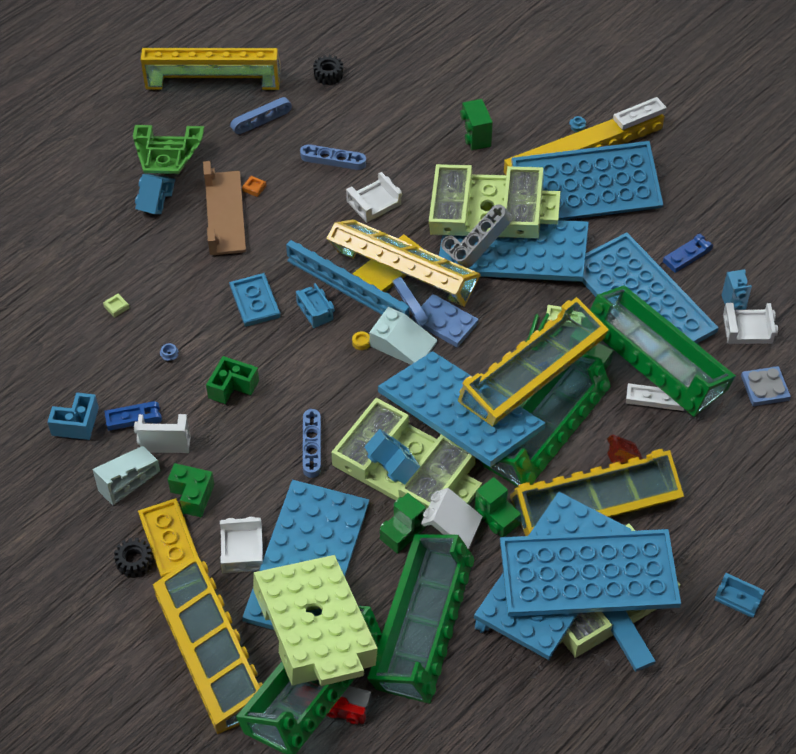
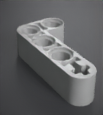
M495 205L461 243L455 237L447 236L442 240L441 247L461 266L469 268L510 224L512 215L504 206Z

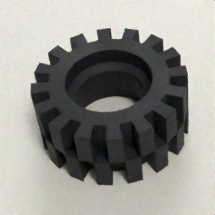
M323 55V58L320 56L313 63L315 80H318V83L322 82V85L326 83L331 85L332 82L336 84V81L340 82L343 78V62L340 58L337 59V56L332 58V55H329V57Z
M128 538L129 542L127 543L123 540V546L118 544L117 550L114 551V559L119 572L122 575L125 574V577H129L131 574L132 578H136L135 574H138L139 577L143 576V571L145 574L148 573V568L151 569L153 563L150 545L146 544L143 539L140 542L139 538H135V541L132 538ZM132 553H139L142 556L137 562L130 563L126 561V557Z

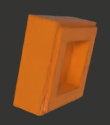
M250 176L242 186V191L258 197L266 187V181Z

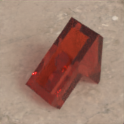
M614 434L607 438L610 445V450L607 454L611 463L620 462L622 465L628 463L627 460L639 457L640 460L643 459L634 442Z

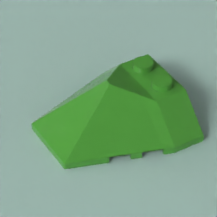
M135 125L133 140L143 173L179 174L201 143L204 126H187L185 137L154 136L152 125Z

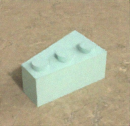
M144 446L92 469L98 491L112 505L118 503L160 472L158 460Z

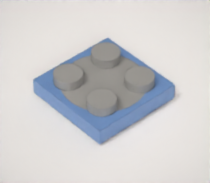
M779 366L742 372L741 377L752 406L790 401L791 396Z

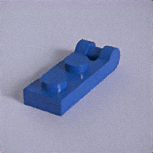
M697 234L693 240L665 256L663 263L676 273L710 252L713 244L705 241L703 235Z
M154 401L104 411L108 431L134 426V423L138 422L139 415L144 416L145 424L160 423L162 417L159 413V403Z

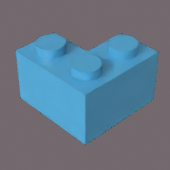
M143 174L139 180L140 189L139 194L135 198V209L152 214H162L165 196H172L175 179L158 174Z
M76 393L72 408L52 406L47 422L51 436L90 440L99 409L96 395Z
M381 429L365 445V449L368 452L367 457L374 463H381L382 467L388 471V477L394 482L400 481L405 485L420 468L409 448Z

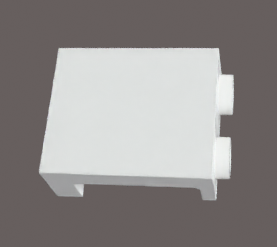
M382 172L378 173V180L358 191L353 187L346 189L347 202L366 223L401 205V190Z
M733 303L725 304L723 318L728 344H773L774 337L778 335V326L774 324L775 310H772L771 303H767L764 310H734Z
M179 414L178 424H145L144 416L139 415L138 422L134 423V432L137 433V445H140V447L144 446L150 453H189L191 436L187 415Z
M449 488L436 491L431 497L432 501L423 514L424 518L421 524L423 526L432 525L443 535H459L467 548H469L483 516Z
M247 517L245 519L228 518L220 520L222 573L259 571L261 564H263L261 518Z

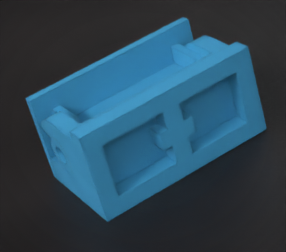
M745 269L727 272L721 296L724 304H734V310H746L752 286H747Z
M314 283V289L308 287L301 291H296V302L313 328L333 320L334 306L331 301H327L323 289H319L316 283Z

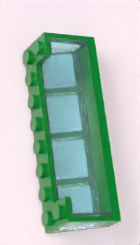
M625 285L597 294L590 311L609 329L603 341L693 417L728 391L736 375ZM588 314L584 323L598 329L600 325Z
M561 352V354L555 359L553 363H555L565 354ZM584 354L519 405L544 421L545 429L493 466L489 467L482 462L483 467L517 487L527 482H530V485H532L611 387L601 358Z
M414 535L377 648L376 666L371 667L368 680L376 690L424 703H431L432 697L436 692L438 677L442 672L443 660L447 655L449 640L453 635L454 623L458 618L460 603L464 598L463 593L466 584L469 582V573L474 565V557L459 535Z

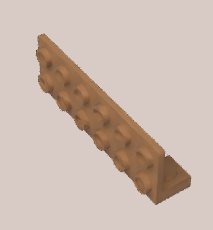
M210 161L203 162L208 216L207 236L210 255L246 252L240 171L215 173V168H211Z

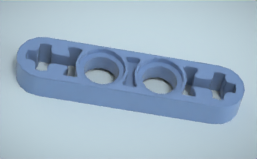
M286 97L279 98L232 120L230 127L236 134H242L287 114L291 110L292 104Z
M304 145L300 149L301 159L306 162L361 170L366 166V156L363 153L316 145ZM322 154H328V155H329V156L326 157V158L321 157ZM338 157H345L346 159H345V160H338L337 158H338Z
M398 277L392 282L397 292L409 306V310L418 324L422 326L429 322L425 312L403 279Z
M309 409L303 414V472L309 478L317 477L321 472L320 413L315 409ZM310 417H314V425H310ZM309 432L317 433V436L314 438H309L306 435ZM309 448L317 450L315 454H308L306 451ZM310 461H314V470H310Z

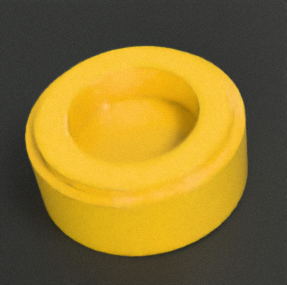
M363 331L355 333L352 337L353 347L357 350L368 349L370 347L369 334Z

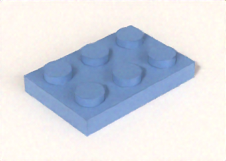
M434 294L421 306L429 322L420 327L457 348L479 323L478 318ZM412 316L411 319L418 324L414 316Z

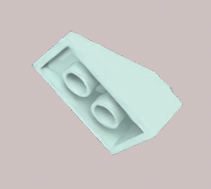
M390 307L385 310L369 332L370 347L410 365L429 354L437 343V339L407 315Z

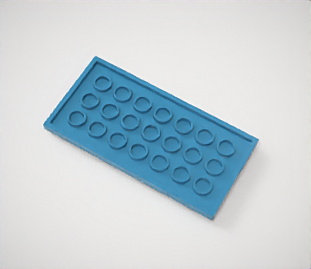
M650 141L514 157L511 159L512 167H543V191H560L559 220L663 207Z
M558 220V224H540L539 238L497 237L468 269L481 274L480 276L583 281L589 222ZM442 235V240L447 236H453L461 243L466 236ZM440 246V257L459 264Z
M627 232L586 253L582 282L595 297L597 294L625 285L696 344L718 332V326ZM616 291L603 297L611 303ZM610 310V313L627 331L634 326L617 310ZM638 329L631 334L650 357L661 349L656 342ZM664 352L655 361L660 364L673 356L668 352Z
M433 351L378 386L380 394L489 467L545 429L544 421L520 406L493 427L458 402L459 391L463 387L462 383L471 375ZM487 385L482 386L476 391L493 410L507 400L506 397ZM472 395L465 399L466 402L486 416L488 415L487 411Z
M292 480L259 571L335 555L344 576H346L368 509L369 499ZM252 589L242 621L274 630L271 620H265ZM319 608L306 612L319 616L322 614V609Z
M558 492L528 536L631 531V529ZM502 573L474 614V619L549 660L579 613L508 617L504 576Z
M668 529L500 537L508 617L680 608L681 606Z

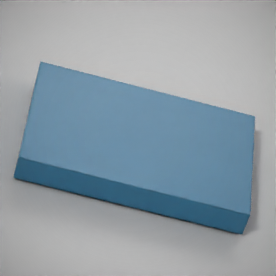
M265 273L229 282L245 327L280 318V312Z

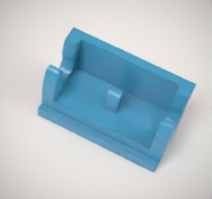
M725 573L714 600L753 618L762 601L765 590Z

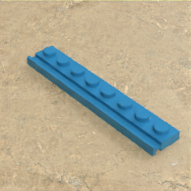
M290 240L286 244L289 263L381 315L390 307L409 317V306L405 302L395 299L389 293L379 290L376 286L363 281L358 276H354L344 268L336 266L330 260L320 257L317 253L304 248L299 243Z

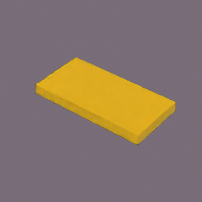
M404 234L398 238L423 249ZM369 260L352 273L354 276L360 277L363 281L376 286L383 292L394 286L393 280L398 277L403 279L406 276L404 273L373 260Z
M177 498L138 510L161 578L193 556L198 555ZM195 563L177 575L196 569Z

